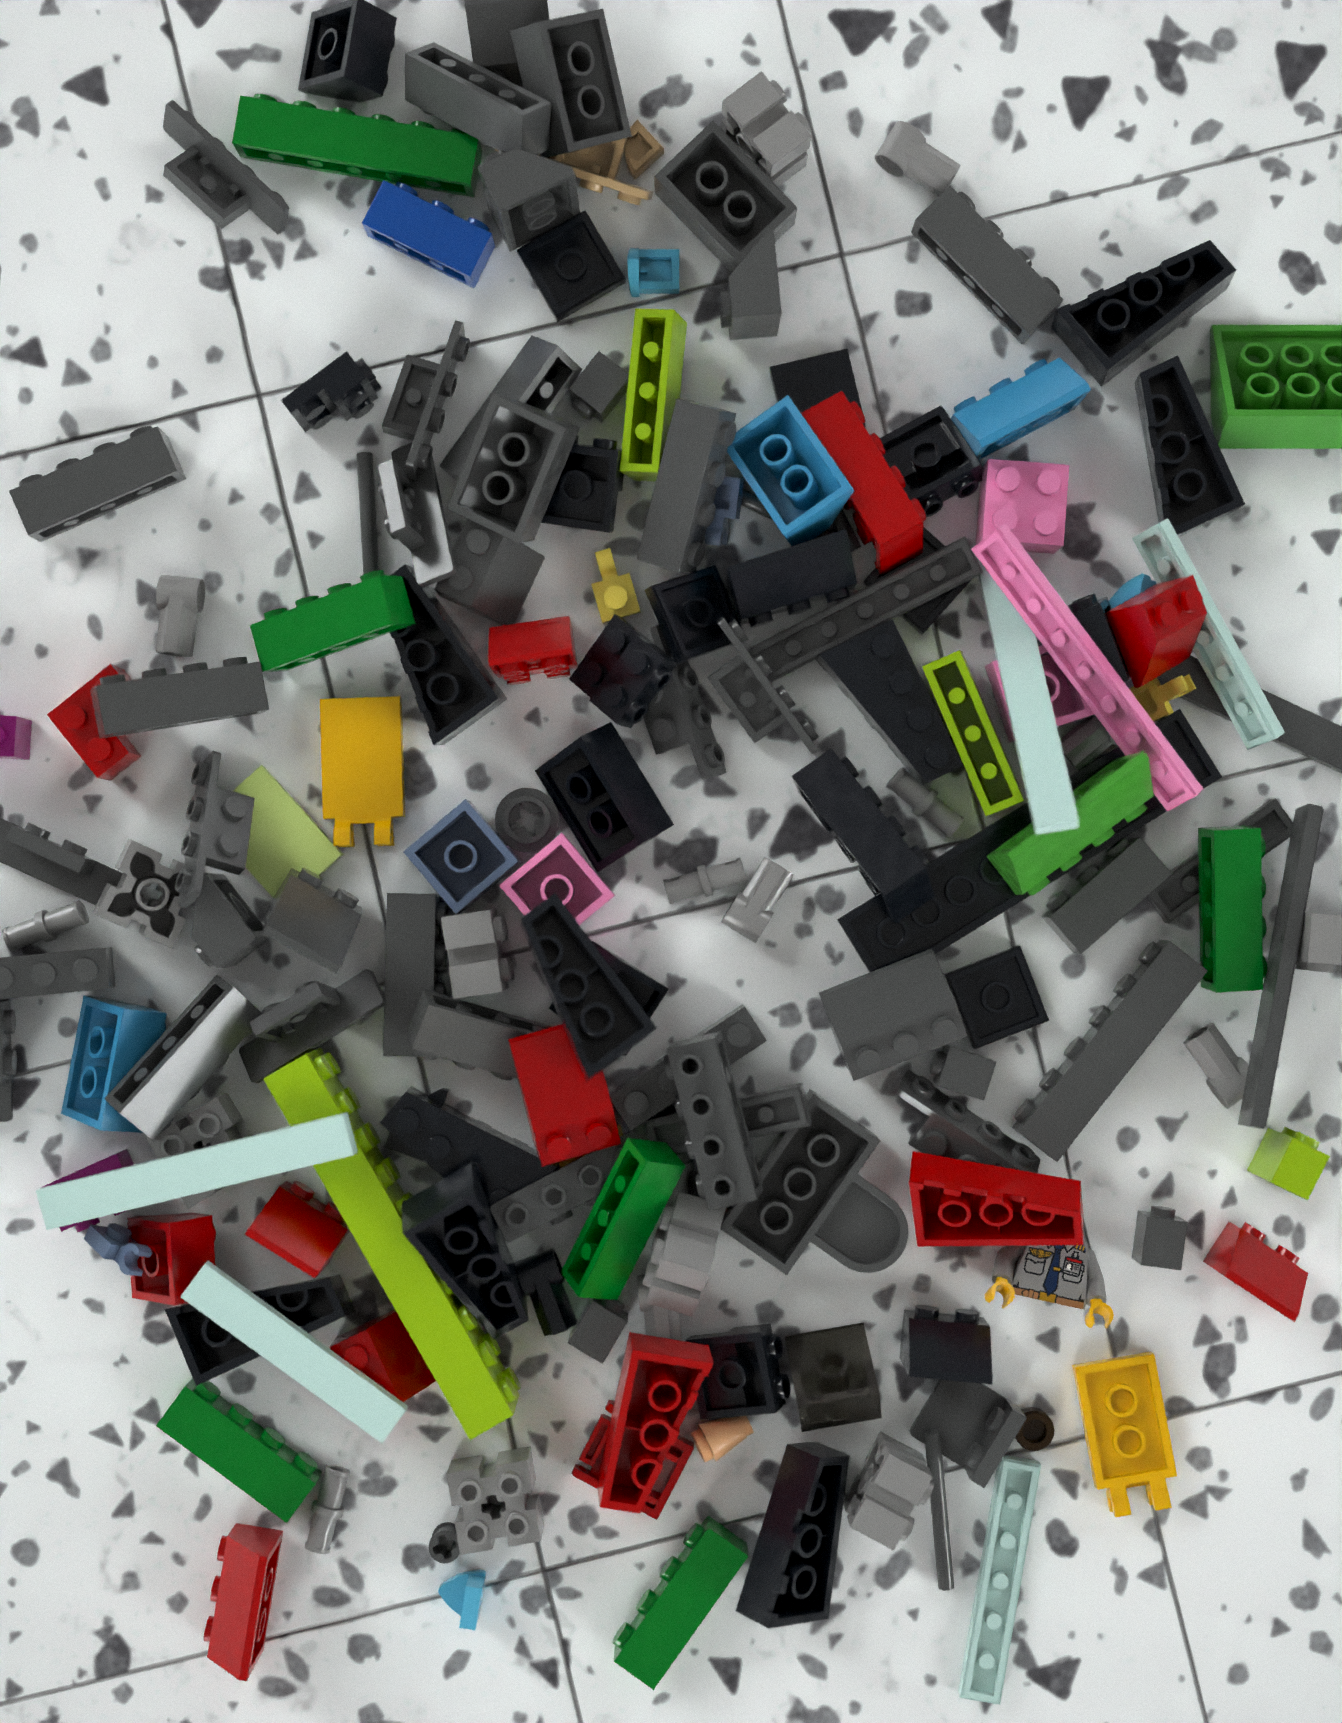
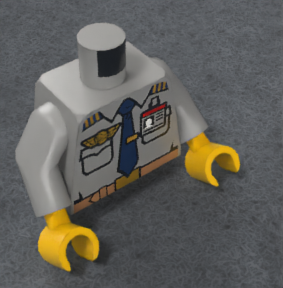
M1083 1240V1245L1003 1246L997 1252L992 1275V1282L994 1284L984 1294L986 1302L990 1303L994 1299L996 1291L1003 1296L1002 1309L1014 1300L1015 1295L1085 1310L1087 1304L1091 1307L1085 1316L1086 1326L1089 1328L1093 1327L1095 1323L1093 1314H1100L1104 1318L1106 1329L1112 1322L1114 1314L1111 1307L1106 1304L1104 1277L1094 1251L1088 1247V1243Z

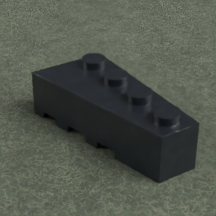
M1208 240L1162 261L1159 266L1144 273H1141V271L1127 277L1122 283L1106 290L1102 288L1089 294L1086 299L1073 305L1069 303L1056 309L1051 328L1102 387L1226 291L1236 269L1213 242Z
M1177 355L1141 372L1134 384L1158 522L1160 523L1168 518L1176 534L1180 537L1237 511L1245 503L1179 356Z
M405 564L392 573L391 576H402L415 624L391 632L390 635L394 638L398 648L401 664L405 674H408L416 695L415 700L427 723L428 733L433 746L445 745L506 701L507 697L430 587H421L416 581L414 567Z
M893 619L819 654L816 659L818 664L824 671H827L837 683L839 689L852 701L863 714L864 719L877 731L888 744L890 750L922 785L964 766Z
M829 749L792 775L798 792L829 834L832 832L836 834L834 839L849 862L854 863L857 861L859 864L857 868L874 896L881 892L888 910L887 913L896 924L935 896L926 870L930 863L916 844L910 848L902 838L906 833L898 820L893 815L886 818L879 807L882 806V802L875 791L869 785L862 788L856 778L859 776V773L846 756L840 760L835 752Z
M556 894L550 896L521 918V927L585 1080L588 1082L652 1034L657 1027Z
M412 1086L379 1122L443 1178L472 1163L490 1205L552 1173L558 1165L557 1162L542 1167L536 1149L528 1146V1144L516 1138H511L491 1128L492 1126L459 1112L458 1109L446 1103L442 1104Z
M472 1163L402 1202V1234L493 1339L529 1321L527 1297L519 1282L515 1262L490 1211V1204Z
M340 1274L251 1291L307 1333H311L356 1312ZM189 1303L164 1309L196 1386L261 1356Z
M816 1441L787 1444L736 1612L768 1629L829 1619L850 1455Z

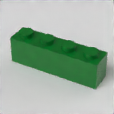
M384 570L368 572L361 575V582L355 585H351V583L338 584L328 588V595L324 597L309 596L295 601L296 607L293 609L279 608L264 613L265 620L250 625L262 672L289 671L415 624L402 576L385 575Z
M1245 825L1198 828L1200 965L1208 970L1200 981L1202 988L1215 993L1263 990V979L1267 973V962L1263 956V939L1266 936L1267 925L1262 915V899L1266 894V882L1262 876V858L1265 855L1266 845L1264 837L1261 835V828Z
M627 1138L561 1270V1274L578 1298L618 1300L686 1167L666 1142Z
M192 1378L156 1426L287 1523L323 1473L317 1468V1462L307 1453L302 1451L297 1453L287 1446L285 1438L276 1430L270 1427L264 1429L252 1420L253 1415L247 1408L238 1403L232 1405L221 1397V1391L212 1382L206 1381L196 1386Z
M709 1515L701 1525L696 1522L690 1528L683 1541L686 1547L678 1558L671 1556L660 1572L659 1577L662 1580L654 1591L648 1589L643 1594L636 1607L639 1613L631 1624L627 1622L622 1624L612 1641L615 1645L614 1662L652 1690L656 1688L749 1556L747 1543Z

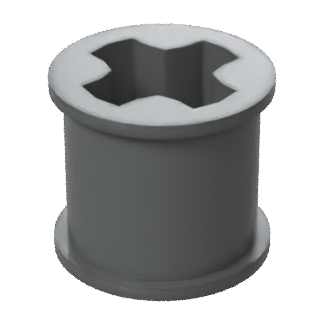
M441 1523L432 1533L428 1549L431 1557L439 1563L453 1562L460 1554L455 1523ZM442 1535H445L448 1541L455 1540L451 1550H448L445 1545L438 1546Z

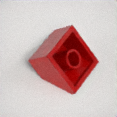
M1193 575L1155 584L1106 612L1134 688L1142 687L1190 657L1207 615L1202 595Z
M286 1181L278 1187L250 1225L245 1235L315 1279L330 1263L350 1230L334 1203L328 1202L325 1205L313 1197L315 1192L307 1185L299 1181H294L293 1183Z
M177 1213L127 1218V1227L132 1232L131 1237L138 1244L149 1246L152 1251L151 1257L139 1256L137 1260V1265L143 1271L142 1276L131 1275L132 1298L174 1306L188 1303L181 1298V1295L203 1265L210 1261L217 1266L215 1264L214 1248L216 1229L213 1224L212 1215Z
M1228 1222L1203 1262L1295 1322L1299 1316L1308 1272L1296 1265L1300 1258L1281 1245H1278L1274 1251L1262 1243L1266 1235L1245 1222L1240 1228Z
M395 1309L337 1336L330 1345V1349L402 1402L410 1399L436 1381Z

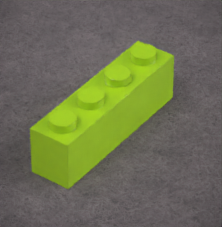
M635 309L620 471L634 481L656 482L676 399H680L687 322L674 309Z
M958 650L922 666L985 816L1024 801L1025 797L963 652Z

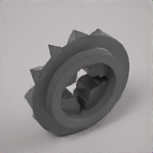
M520 788L507 794L499 803L495 813V826L498 835L509 847L522 852H532L542 849L554 839L559 826V814L555 803L547 794L534 788ZM520 804L530 814L535 812L538 814L542 811L544 813L539 816V819L534 821L535 836L525 826L511 828L512 825L516 824V821L521 819Z

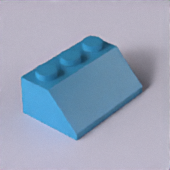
M1060 357L1050 363H1047L1046 359H1041L1024 370V377L1014 382L1011 381L1010 377L989 388L990 395L977 401L975 396L956 405L953 408L955 413L952 415L951 420L978 460H981L1075 410L1091 391L1088 383Z
M788 395L738 430L733 443L727 448V453L791 546L813 540L826 531L854 492L848 480Z
M84 995L61 1114L100 1131L143 1133L115 1110L104 1098L166 1031L165 1021L167 1013L146 1006Z

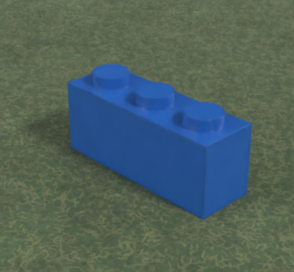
M383 180L362 221L368 237L472 288H475L495 248L492 233L489 232L490 228L486 224L472 217H469L466 221L454 215V210L441 201L433 200L432 203H429L419 198L418 193L413 188L401 182L393 185Z

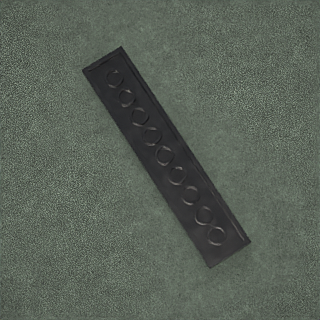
M1180 709L1175 710L1174 713L1155 723L1203 789L1222 778ZM1118 746L1081 770L1070 775L1069 780L1072 791L1114 759L1124 757L1125 755ZM1154 795L1144 803L1148 808L1144 813L1129 823L1122 819L1114 825L1112 829L1115 834L1097 847L1091 843L1079 853L1083 858L1064 872L1059 867L1048 875L1047 878L1050 883L1167 812ZM1028 802L930 861V865L926 867L935 896L895 924L888 915L881 892L836 919L869 973L931 948L937 954L1030 896L1027 892L1023 895H1015L987 858V855L1032 822Z

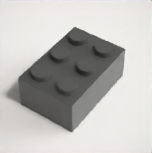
M714 121L709 123L654 176L655 194L731 273L765 232L774 231L776 242L795 224L797 207Z

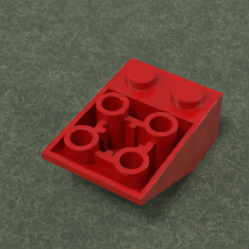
M570 616L490 627L489 667L499 680L504 679V681H507V685L531 682L530 675L543 673L547 679L570 676V669L578 667Z

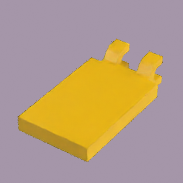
M400 696L320 699L323 819L335 820L333 831L334 846H338V848L355 847L354 824L375 823L374 845L395 846L393 818L405 817L402 698Z
M1145 1352L1072 1365L1094 1487L1097 1490L1107 1488L1106 1495L1109 1511L1113 1512L1115 1517L1132 1515L1126 1488L1146 1485L1148 1504L1153 1505L1156 1511L1172 1508L1165 1478L1176 1477L1177 1472L1154 1353Z

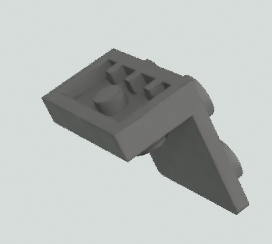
M939 1380L909 1432L912 1437L925 1444L924 1431L928 1429L940 1430L942 1455L963 1467L971 1481L985 1488L1027 1417L1017 1404L984 1384Z

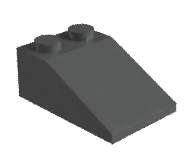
M291 868L267 908L262 933L337 974L362 917V907L357 905L359 899L341 888L334 892L323 886L324 879L306 868H302L300 872Z

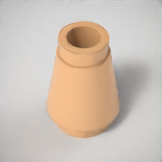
M747 1416L718 1418L698 1424L699 1429L691 1432V1436L700 1456L706 1463L712 1459L715 1462L754 1432Z

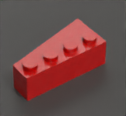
M840 391L801 413L854 489V492L843 508L844 510L853 508L854 513L852 517L858 529L856 532L863 545L865 546L870 542L873 544L876 550L874 565L880 575L923 553V521L926 520L925 512L916 498L910 500L903 489L906 487L905 480L899 469L895 465L889 467L883 456L886 452L877 434L869 435L864 427L865 417L857 402L853 401L850 403L843 391Z
M912 1151L909 1186L917 1247L1083 1245L1081 1181Z
M629 1332L597 1484L600 1508L641 1513L663 1468V1461L670 1447L674 1446L680 1434L679 1429L688 1410L692 1409L698 1397V1390L705 1376L708 1377L714 1364L709 1345Z

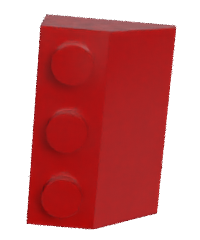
M236 1523L227 1536L223 1535L220 1540L217 1561H223L221 1576H215L211 1589L210 1601L216 1602L214 1616L208 1617L204 1631V1641L209 1642L208 1659L236 1679L247 1681L264 1651L283 1531Z

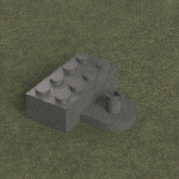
M809 1089L806 1099L813 1123L811 1126L779 1132L757 1164L763 1187L762 1193L757 1200L728 1206L724 1212L721 1230L785 1275L790 1272L810 1242L851 1270L862 1273L884 1270L894 1264L902 1255L908 1241V1223L903 1210L892 1197L858 1174L881 1140L870 1130Z

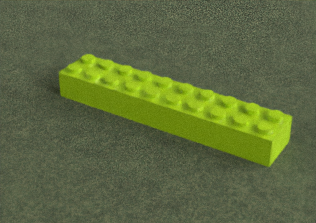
M320 1047L306 1053L263 1079L290 1126L345 1112L348 1113L358 1153L353 1156L316 1164L313 1167L468 1438L471 1440L514 1415L520 1395L518 1392L521 1389L520 1382L512 1368L505 1369L497 1356L501 1354V1350L496 1339H493L489 1333H484L477 1319L402 1234V1202L413 1195L410 1192L406 1194L403 1192L397 1181L401 1178L397 1166L390 1157H383L377 1144L381 1143L377 1131L370 1122L364 1124L357 1109L361 1108L357 1096L350 1087L344 1089L337 1074L341 1073L338 1063L330 1052L324 1054Z

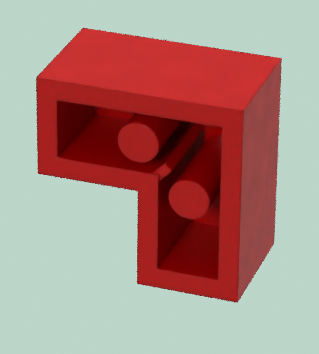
M109 664L47 714L94 775L99 779L108 781L113 780L142 756L126 735L99 738L90 690L96 685H101L100 678L125 674L126 681L132 680L124 669Z

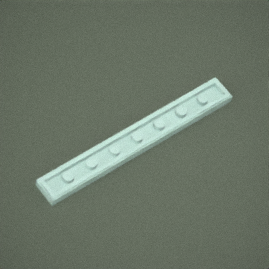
M976 557L983 570V574L978 577L1035 835L1079 828L1078 814L1036 636Z
M345 1112L42 1187L36 1190L46 1230L353 1156L358 1153L348 1113Z

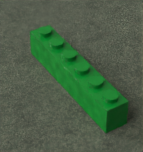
M254 94L253 97L240 95L232 144L240 158L380 182L385 180L391 184L401 182L410 187L475 198L479 175L477 166L481 163L483 152L478 139L454 128L451 131L435 129L433 125L423 121H413L411 125L399 123L393 118L382 114H374L372 118L358 116L355 112L341 107H335L332 111L317 109L315 105L300 100L294 101L293 104L282 103L265 94Z

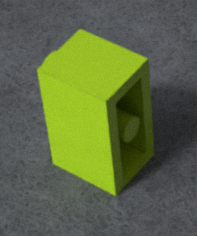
M1285 1126L1282 1132L1268 1128L1247 1171L1308 1201L1330 1156L1317 1150L1320 1144L1319 1141L1301 1132H1296Z

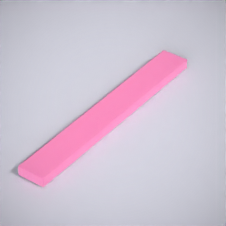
M1006 523L971 549L1124 755L1127 756L1144 751L1149 757L1153 793L1168 812L1199 795L1203 787Z

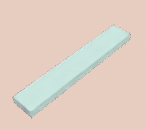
M1167 518L1133 537L1132 539L1157 584L1190 575L1194 576L1202 595L1207 615L1193 651L1247 750L1283 735L1285 731L1169 519Z
M210 1261L203 1265L181 1295L182 1299L379 1442L383 1443L406 1412L408 1405Z
M1004 1455L996 1470L958 1690L960 1698L998 1705L1001 1702L1041 1464L1037 1460Z

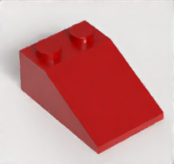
M562 1024L508 1039L533 1143L542 1167L621 1144L604 1072L601 1071L586 1082Z

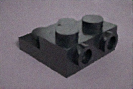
M346 351L281 401L306 433L311 428L317 430L326 425L332 418L331 413L336 409L339 410L346 421L352 417L358 419L366 415L374 407L373 402L378 399L376 393L382 387L362 358L355 362Z
M942 405L879 438L886 452L883 456L889 467L895 465L899 469L906 484V487L903 488L910 500L916 498L919 501L926 517L933 516L943 507V502L955 495L958 498H966L972 495L978 489L979 482L982 481L980 461Z
M577 435L541 523L607 533L613 532L618 491H622L624 474L620 471L622 449H617L616 440L593 438V445L579 444V435Z
M1094 593L1073 601L1068 605L1071 612L1124 682L1129 681L1130 675L1106 612L1112 609L1108 597L1097 600Z
M614 614L569 680L590 697L589 701L616 724L632 728L634 724H637L645 717L649 709L648 704L656 693L668 685L672 678V671L678 663L624 618Z
M771 1324L733 1327L728 1332L694 1335L685 1340L686 1342L709 1345L714 1362L708 1377L705 1376L698 1390L697 1403L701 1420L777 1413L786 1404L785 1399L789 1398L791 1391L790 1381L787 1374H780L778 1359L782 1357L783 1345L780 1335L772 1333Z

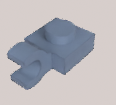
M725 476L722 484L717 487L714 499L715 516L711 525L707 527L705 544L716 546L728 544V518L740 519L745 478Z
M110 1223L108 1227L90 1225L84 1237V1240L101 1257L114 1260L125 1275L142 1276L143 1271L138 1267L137 1260L139 1256L151 1257L152 1255L149 1246L138 1244L131 1237L132 1232L119 1224Z

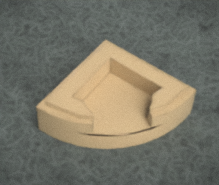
M638 119L630 127L632 137L626 138L628 140L625 147L626 166L634 180L664 154V148Z

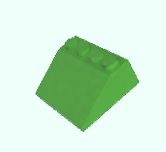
M1211 325V421L1214 436L1220 449H1342V325Z
M1144 751L1114 759L1072 791L1079 819V828L1035 835L1033 822H1031L987 855V858L1015 895H1023L1026 892L1030 896L1035 895L1050 883L1047 878L1048 875L1059 867L1063 872L1068 870L1083 858L1079 853L1091 843L1095 847L1101 845L1115 834L1112 829L1114 825L1122 819L1129 823L1148 809L1144 803L1154 795L1149 757Z

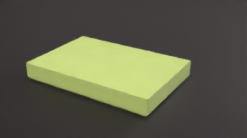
M259 766L233 790L234 792L255 798L246 869L273 898L291 868L299 872L302 868H306L321 876L344 855L337 846H334L332 840L265 766Z

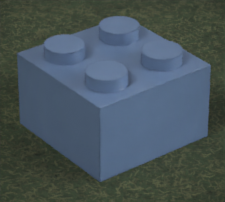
M467 799L462 801L403 851L455 914L464 912L522 863L471 801Z

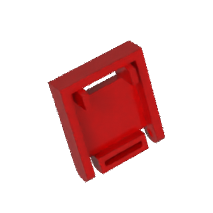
M608 1400L605 1410L612 1414L615 1401ZM601 1414L579 1456L580 1461L591 1466L590 1470L582 1465L575 1464L571 1472L574 1477L597 1488L611 1422V1417L605 1414ZM681 1435L678 1436L674 1446L670 1447L665 1457L674 1462V1465L660 1492L654 1489L651 1490L641 1512L656 1520L658 1519L694 1450V1442Z

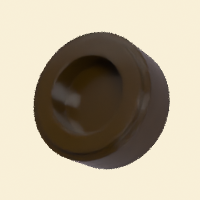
M1027 1407L1022 1409L1027 1419L1015 1439L1023 1448L1030 1451H1039L1046 1448L1054 1437L1052 1420L1039 1408Z

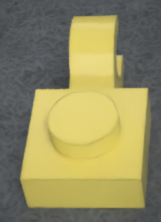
M610 548L595 552L602 581L592 583L591 586L602 624L609 622L614 614L625 618L641 613L630 573L618 576Z
M1190 674L1184 677L1183 675L1178 676L1163 685L1160 684L1158 678H1155L1142 687L1134 688L1133 686L1129 689L1153 722H1156L1174 713L1169 701L1195 690L1196 686Z

